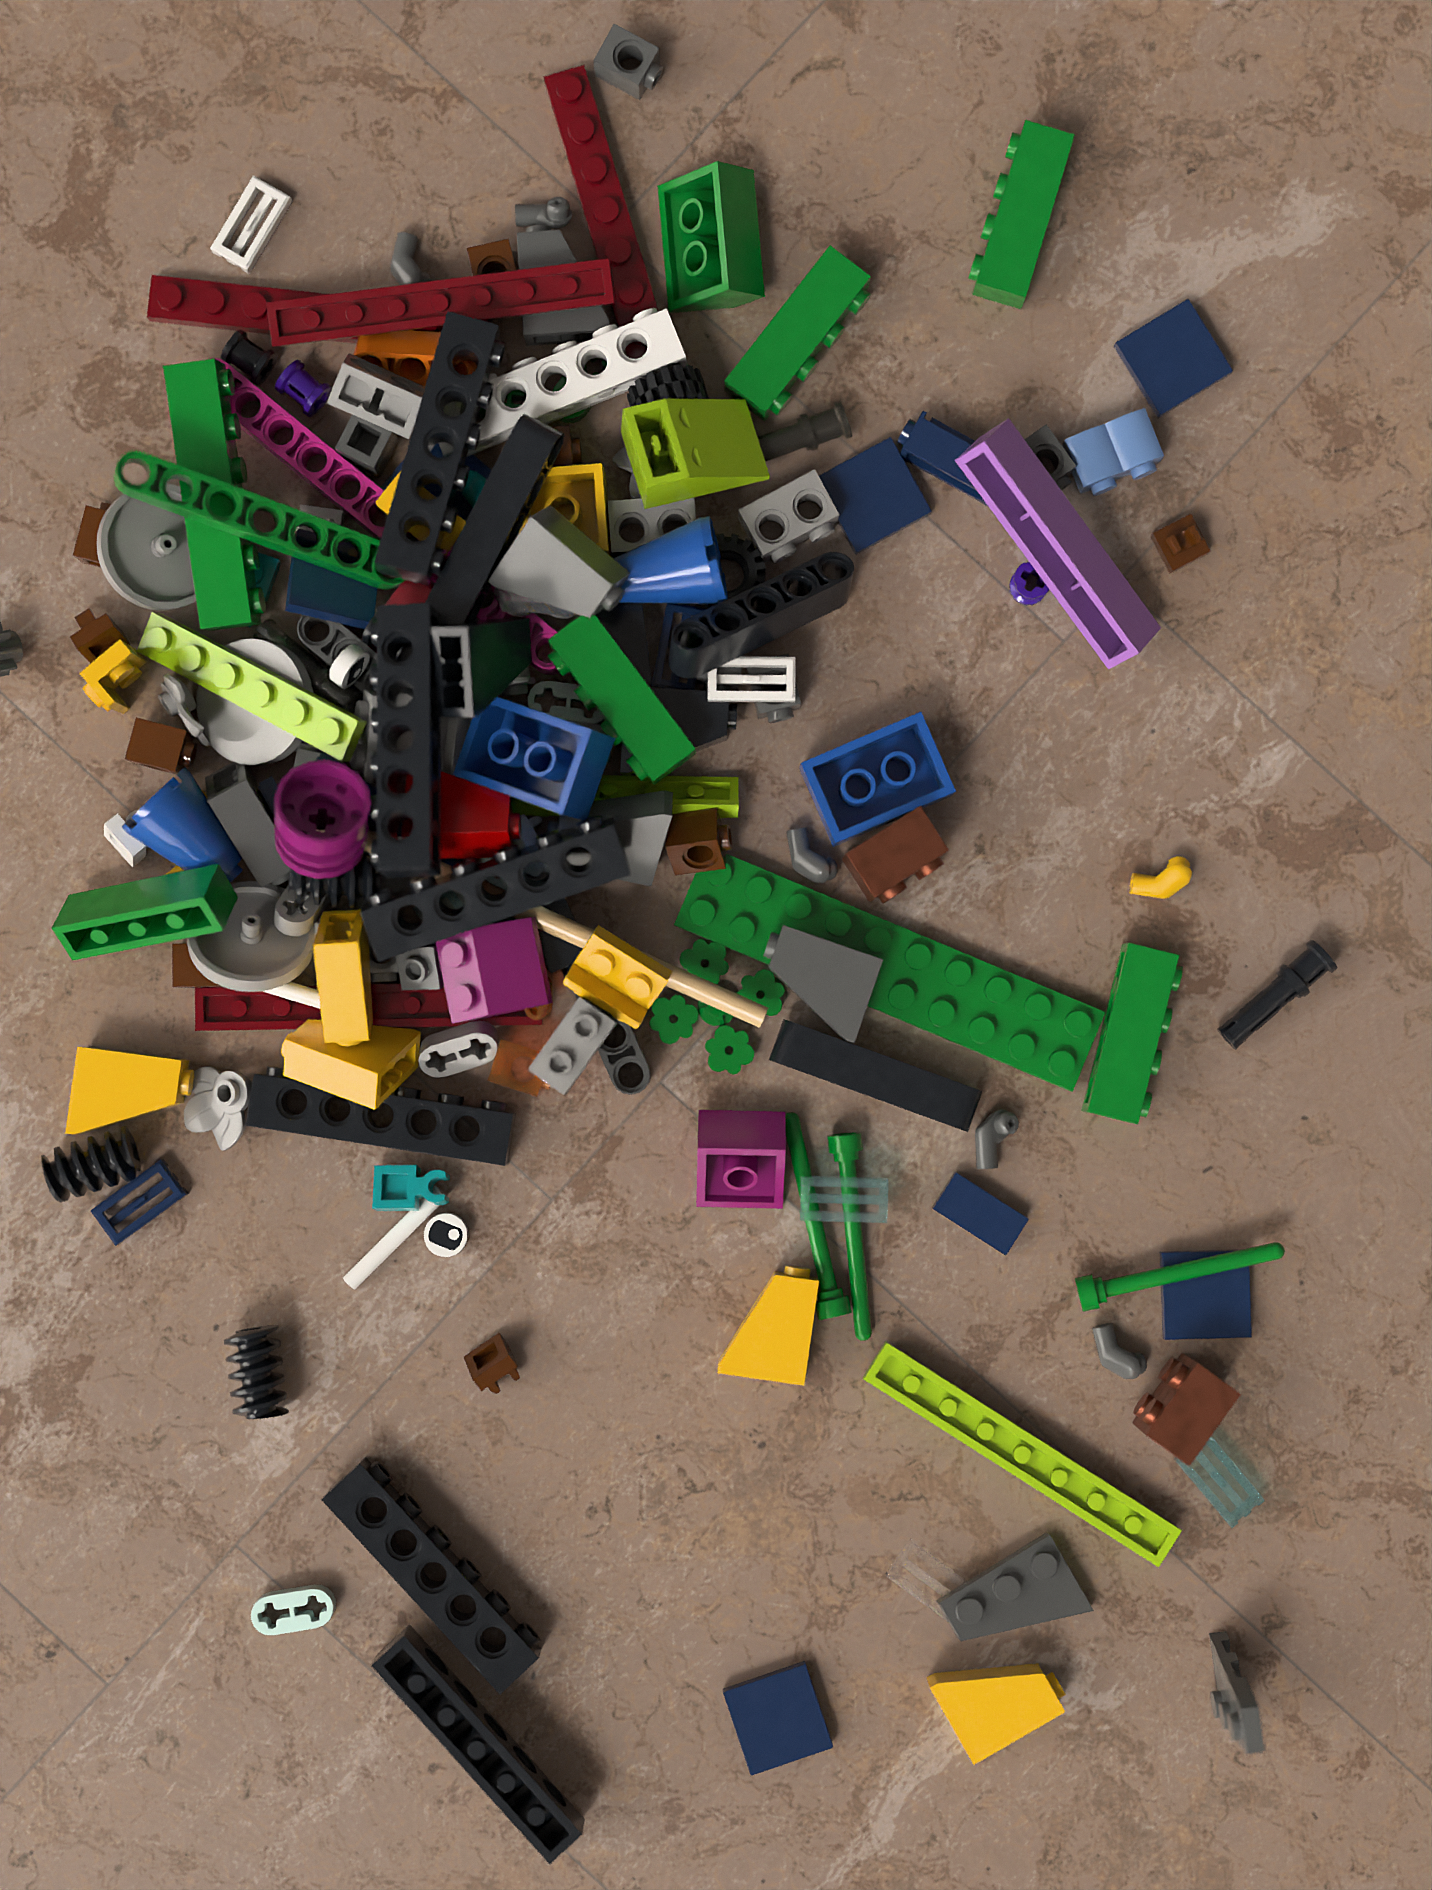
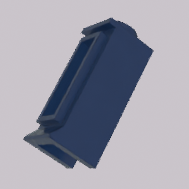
M925 411L921 413L917 422L909 419L897 441L904 445L900 453L903 460L988 506L955 461L975 441L933 417L930 421L926 420L927 412Z

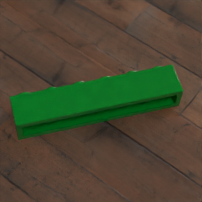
M214 358L163 366L176 463L242 488V483L247 482V469L243 457H238L236 440L241 439V426L238 415L232 413L230 396L235 395V384L231 370L226 369L225 364ZM179 480L183 501L190 497V489L186 482ZM216 495L210 498L209 504L214 514L221 517L232 514V503L227 497ZM184 517L200 629L214 631L262 624L260 614L265 613L266 604L262 588L256 587L254 570H259L260 566L256 545L250 544V541Z

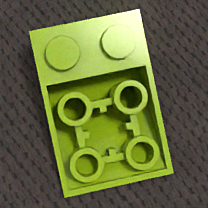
M662 399L623 409L621 434L644 509L770 479L745 399Z

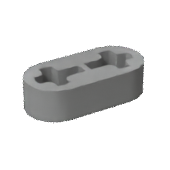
M287 886L278 898L275 906V926L285 935L301 936L312 929L314 923L317 922L331 902L329 894L325 893L320 905L314 904L312 893L307 892L302 903H297L294 890H290L288 893ZM298 907L303 908L302 914L297 913L294 917L288 916L293 915Z
M473 1021L431 1034L421 1042L419 1066L424 1073L439 1078L487 1064L497 1055L498 1031L488 1022ZM478 1038L479 1042L486 1043V1046L480 1047L478 1043H471L472 1039ZM433 1051H438L439 1055H446V1059L440 1060L437 1055L431 1056Z

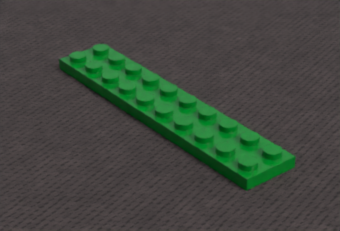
M726 854V869L695 873L674 926L721 944L728 949L769 965L771 959L763 955L771 932L780 934L783 925L883 959L867 1007L1073 1092L1105 1015L1104 1011L729 854Z

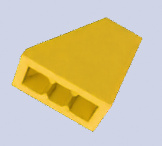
M361 909L323 912L313 943L325 1043L337 1042L341 1046H353L362 1041H368L370 1038L373 1013L369 939L360 915Z
M308 1019L294 1032H290L283 1042L281 1049L282 1056L284 1057L283 1075L375 1110L418 1068L421 1032L414 1029L372 1025L368 1041H362L353 1046H341L337 1042H324L322 1020Z
M77 1047L65 1133L73 1135L86 1133L184 1103L185 1095H191L194 1082V1070H189L190 1060L94 1047Z
M785 1265L784 1272L774 1271L720 1356L717 1367L718 1374L805 1385L819 1284L817 1277L810 1276L811 1269Z
M1038 1663L940 1672L926 1677L931 1691L973 1765L1065 1713L1059 1701L1060 1698L1066 1695L1053 1671L1044 1675Z

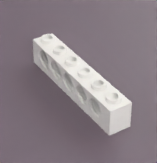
M656 308L644 310L632 318L634 321L619 328L615 324L602 327L592 334L593 338L578 345L576 341L563 343L552 350L553 355L538 361L536 357L521 360L512 366L513 371L499 377L496 374H490L488 382L494 383L492 398L488 409H486L485 418L478 423L482 425L478 446L475 451L469 449L467 456L507 441L516 422L523 414L548 424L627 392L630 385H635V381L638 378L646 379V373L651 371L655 374L661 372L660 368L665 366L668 367V370H671L674 365L681 364L682 368L688 365L686 355L667 308L659 312ZM635 341L644 343L647 346V351L642 357L631 359L624 354L628 344ZM592 358H602L607 362L606 369L599 375H589L584 371L586 363ZM561 374L567 378L566 384L561 390L551 392L544 388L545 381L549 376ZM521 390L526 393V400L520 407L509 408L504 405L505 398L511 391ZM453 401L444 407L443 412L449 416H459L465 411L466 406L461 402ZM439 443L444 457L452 454L454 447L451 444Z

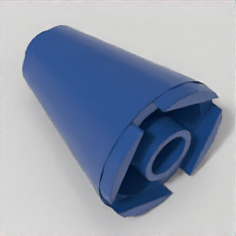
M710 516L700 517L614 558L631 573L621 586L626 592L620 602L719 604L727 600L728 591L724 572L722 573L721 554Z
M184 767L177 773V776L182 780L180 783L173 777L131 817L137 824L129 818L121 827L128 835L183 870L219 864L229 882H231L243 870L238 865L242 860V856L209 805L206 796L193 775Z

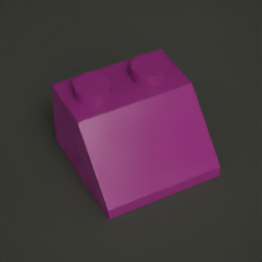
M536 917L481 926L435 942L452 1023L478 1020L553 1003Z
M698 1111L696 1207L783 1209L786 1112Z

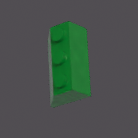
M716 161L658 185L668 312L680 313L735 308L765 297L754 170Z

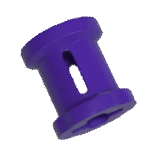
M298 359L293 361L281 373L275 384V390L280 394L287 393L303 407V413L306 416L312 417L329 399L332 386L328 383L321 384L304 370L305 364Z
M1030 562L1022 563L1017 568L1009 584L1013 599L1023 605H1035L1050 590ZM1030 574L1037 577L1036 585L1038 586L1031 592L1024 588L1026 585L1024 579H1027Z

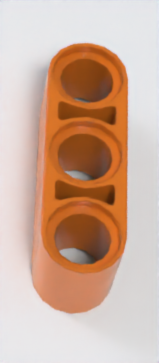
M407 330L360 336L353 355L422 386H426L441 332ZM466 360L462 361V364L459 363L455 370L459 374L469 375L476 371L478 365L473 361Z

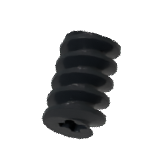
M363 855L358 866L355 865L350 871L333 878L316 879L298 874L290 868L288 893L290 890H294L297 903H302L307 892H311L315 905H320L326 893L329 894L333 907H337L342 896L346 895L350 908L355 909L360 897H364L365 902H368L367 896L379 891L381 873L377 871V866L373 868L370 855Z
M127 1126L121 1127V1140L119 1141L115 1140L110 1131L104 1132L103 1146H99L95 1138L90 1136L87 1137V1151H83L79 1144L74 1141L71 1142V1156H66L60 1146L54 1148V1161L50 1162L44 1154L41 1156L46 1184L52 1196L60 1203L68 1201L70 1192L75 1197H81L85 1195L87 1187L92 1192L102 1190L104 1182L109 1187L119 1184L120 1176L126 1182L135 1180L137 1171L141 1170L138 1148Z
M279 1325L242 1329L224 1340L225 1345L234 1346L238 1349L237 1352L226 1357V1362L240 1365V1369L228 1375V1379L242 1382L241 1387L230 1392L231 1397L244 1399V1404L232 1410L234 1415L245 1416L246 1419H265L289 1413L287 1408L276 1406L287 1399V1392L274 1389V1387L285 1381V1375L271 1371L282 1365L283 1358L269 1354L281 1346V1341L276 1338L267 1337L270 1333L278 1330Z

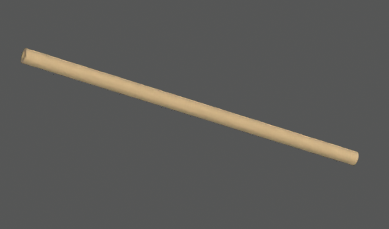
M369 829L365 851L371 854V842L373 839H377V832ZM442 861L441 876L452 873V866ZM484 880L482 882L484 889L490 894L497 895L505 891ZM542 906L511 916L515 919L536 917L538 929L580 948L584 947L595 931ZM641 951L673 971L665 986L760 1028L768 1007Z

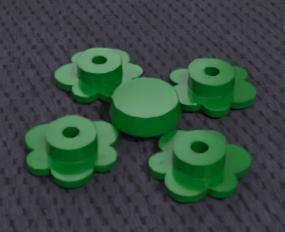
M698 939L693 943V949H686L680 955V964L684 969L714 984H718L719 975H724L729 970V965L724 960L726 949L723 945L716 942L707 944L705 940ZM704 959L709 961V966L706 968L701 966V961ZM762 969L754 977L746 975L742 978L741 986L743 989L739 990L737 994L768 1007L766 1013L768 1016H775L781 1011L782 1002L779 997L784 994L785 989L781 983L775 982L774 974L771 971ZM763 991L765 994L764 998H757L756 993ZM674 995L670 1000L658 998L654 1001L652 1012L655 1016L650 1019L649 1025L652 1030L659 1031V1037L662 1042L674 1044L680 1037H691L693 1034V1027L691 1025L698 1020L700 1015L701 1019L707 1024L720 1026L715 1031V1038L709 1039L705 1044L706 1051L710 1053L708 1065L713 1071L722 1072L726 1069L730 1074H737L741 1070V1065H747L754 1059V1050L747 1044L749 1040L748 1034L745 1031H737L735 1033L732 1027L725 1025L734 1016L701 1001H698L697 1010L695 1006L685 1004V999L681 995ZM671 1015L678 1017L676 1023L670 1022L669 1018ZM727 1046L733 1048V1053L730 1055L725 1053Z

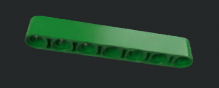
M134 450L125 453L120 457L115 467L113 477L115 485L120 492L129 497L379 589H392L405 581V579L397 577L396 579H387L377 571L374 561L380 540L142 451ZM131 463L143 466L147 472V481L139 485L131 484L125 479L123 468ZM174 479L186 482L190 489V497L183 501L171 498L167 493V483ZM216 495L227 497L232 503V514L226 517L214 514L210 508V498ZM266 511L271 514L275 522L274 530L268 533L257 530L252 521L253 513ZM305 526L313 530L316 535V545L313 548H304L297 543L295 539L297 527ZM340 542H349L357 549L358 557L355 563L348 564L340 560L337 554V546Z

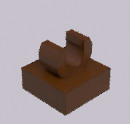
M1192 514L1165 526L1150 536L1170 574L1211 552Z
M88 608L75 617L81 629L71 635L70 638L76 649L90 664L119 640L130 645L123 631L107 613L96 619L91 609Z
M500 1333L464 1356L471 1378L481 1391L488 1387L491 1392L499 1393L501 1390L497 1381L506 1374H510L514 1381L520 1379L517 1370L518 1366L511 1349Z

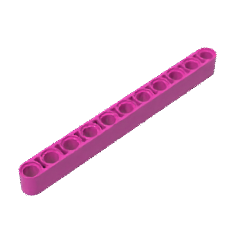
M214 358L225 364L226 369H230L232 372L235 395L230 396L232 413L238 415L241 429L340 510H343L346 515L373 537L381 540L385 526H376L372 521L374 514L380 510L376 505V500L384 490L227 362L220 358ZM258 401L261 403L260 410L254 417L244 418L241 416V409L247 402ZM291 428L294 430L293 438L289 443L284 445L274 443V436L280 429ZM315 455L327 457V464L321 471L310 472L307 470V463L311 457ZM353 481L361 485L360 492L355 498L348 500L340 497V489L345 483ZM407 532L406 537L410 539L413 535ZM450 550V551L448 552V554L445 556L444 564H445V562H446V560H447V558H448V556H449L451 550ZM432 574L430 582L433 585L435 584L438 575ZM492 585L490 591L494 593V600L487 608L480 609L476 619L478 621L507 619L514 616L529 618L532 663L530 665L545 675L558 674L559 671L553 663H544L537 657L540 647L549 643L548 639L558 632L509 592Z

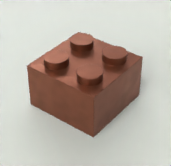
M919 806L847 852L842 861L869 903L879 898L881 903L884 904L908 888L904 880L915 874L920 881L944 865L940 857L947 853L949 849L922 807Z
M1181 1353L1178 1359L1172 1357L1163 1366L1158 1376L1162 1381L1151 1395L1147 1392L1139 1400L1133 1410L1136 1418L1132 1424L1147 1437L1190 1467L1241 1394L1202 1365Z

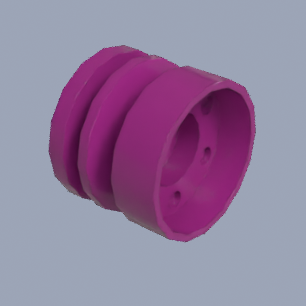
M329 760L308 761L291 769L280 781L275 795V846L283 862L298 874L316 879L333 878L350 871L362 859L368 842L371 804L369 789L360 775L346 765Z

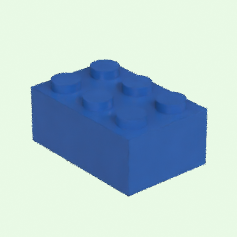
M497 697L479 717L472 718L453 775L556 813L584 820L588 818L615 738Z
M922 712L804 761L799 767L833 847L898 820L919 806L923 809L949 798L956 792Z

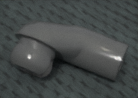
M554 197L547 204L515 205L516 226L546 225L554 229H561L566 227L572 218L570 204L562 197Z
M405 232L397 234L390 264L393 277L399 285L431 281L430 275L427 272H422L414 261L418 237Z
M807 828L786 831L791 863L796 872L815 883H824L835 878L838 871L837 863L833 858H824L811 850Z
M1002 1109L992 1112L976 1128L975 1150L977 1169L998 1168L997 1145L1009 1134H1014L1019 1127L1018 1118L1014 1113Z
M1113 1323L1092 1327L1099 1360L1103 1367L1123 1379H1135L1145 1372L1147 1368L1146 1358L1140 1352H1129L1118 1346Z

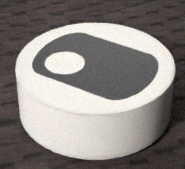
M357 644L346 647L331 666L329 672L330 680L343 689L350 687L364 672L370 659L369 653Z
M453 1213L436 1215L427 1223L424 1230L426 1246L432 1253L441 1257H450L459 1253L465 1247L469 1236L465 1221Z

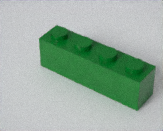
M1025 120L1021 134L1012 132L1005 158L1012 160L1009 174L1000 172L993 194L994 199L1000 200L996 215L987 214L980 237L988 241L984 256L975 254L968 279L976 281L972 295L1021 310L1075 134Z
M830 245L725 379L724 391L734 399H745L748 409L764 422L772 412L778 416L790 402L793 395L788 391L798 379L805 382L817 367L819 361L815 357L824 345L830 349L845 330L841 323L850 312L857 315L869 300L871 293L867 290L871 276Z
M582 615L548 639L549 645L553 650L547 655L562 676L570 672L579 684L573 691L586 709L590 711L596 707L606 720L600 724V727L606 735L615 738L613 745L617 746L622 742L632 756L626 762L640 781L648 777L655 785L696 755L694 746L595 615L590 618Z
M215 864L69 894L52 926V930L73 961L224 931L238 895L221 866Z
M1133 943L1122 944L1081 1111L1137 1125L1140 1117L1146 1118L1152 1100V1093L1147 1091L1150 1074L1157 1075L1162 1059V1050L1157 1049L1160 1033H1167L1172 1019L1173 1010L1167 1007L1171 990H1178L1182 978L1183 967L1177 965L1179 955Z

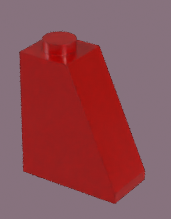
M441 771V859L494 858L493 852L513 845L514 840H521V814L513 813L510 795ZM412 775L406 776L405 793L410 791L413 786ZM412 819L402 821L401 834L404 839L413 830Z

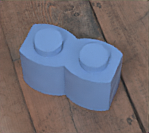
M1145 408L1118 417L1106 424L1080 432L1065 439L1062 447L1076 465L1072 474L1080 494L1091 490L1093 496L1103 494L1117 487L1115 480L1131 474L1133 480H1137L1156 472L1157 467L1155 464L1159 463L1164 457Z

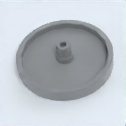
M167 484L166 489L170 497L182 501L180 486ZM125 494L121 495L105 512L97 533L98 560L108 582L126 600L150 610H174L194 603L196 596L184 517Z
M243 639L225 646L313 693L311 680L304 665L285 646L261 639ZM198 685L197 715L199 723L203 726V733L211 746L226 759L244 765H268L289 756L303 741Z
M257 881L232 883L231 885L238 895V899L224 931L187 938L188 952L192 962L212 982L237 991H266L278 988L294 980L306 969L312 959L315 924L304 935H285L274 924L275 906L278 898L284 892V888L270 883L261 888ZM298 907L293 915L288 916L294 917L297 913L302 914L303 908Z

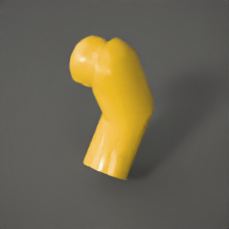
M1175 856L1169 859L1167 868L1157 876L1133 873L1129 893L1160 899L1170 898L1191 880L1192 870L1190 869V862L1185 857Z

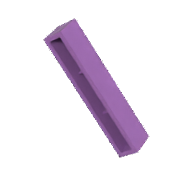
M1008 418L979 437L955 461L1109 670L1139 654L1161 627Z

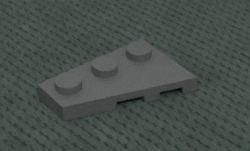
M1048 1533L1043 1534L936 1600L960 1641L1094 1611L1051 1535Z
M1226 1631L1209 1633L1217 1691L1210 1692L1214 1717L1220 1718L1223 1729L1229 1730L1232 1741H1237L1246 1754L1265 1752L1259 1706L1247 1678L1241 1676L1236 1653H1230L1228 1634Z

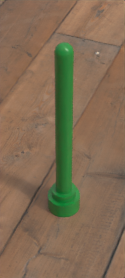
M789 1112L786 1114V1139L821 1292L817 1293L818 1301L815 1306L818 1320L846 1315L852 1313L849 1296L843 1294L842 1287H837L800 1118L796 1113Z
M862 1133L827 1135L828 1151L830 1154H833L834 1162L839 1164L854 1331L857 1339L866 1341L872 1335L856 1171V1160L860 1159L859 1151L863 1150Z
M1273 1242L1103 1281L1102 1277L1093 1278L1092 1274L1076 1277L1075 1282L1082 1311L1085 1312L1099 1309V1304L1107 1302L1108 1297L1278 1260L1284 1256L1285 1249L1282 1244Z

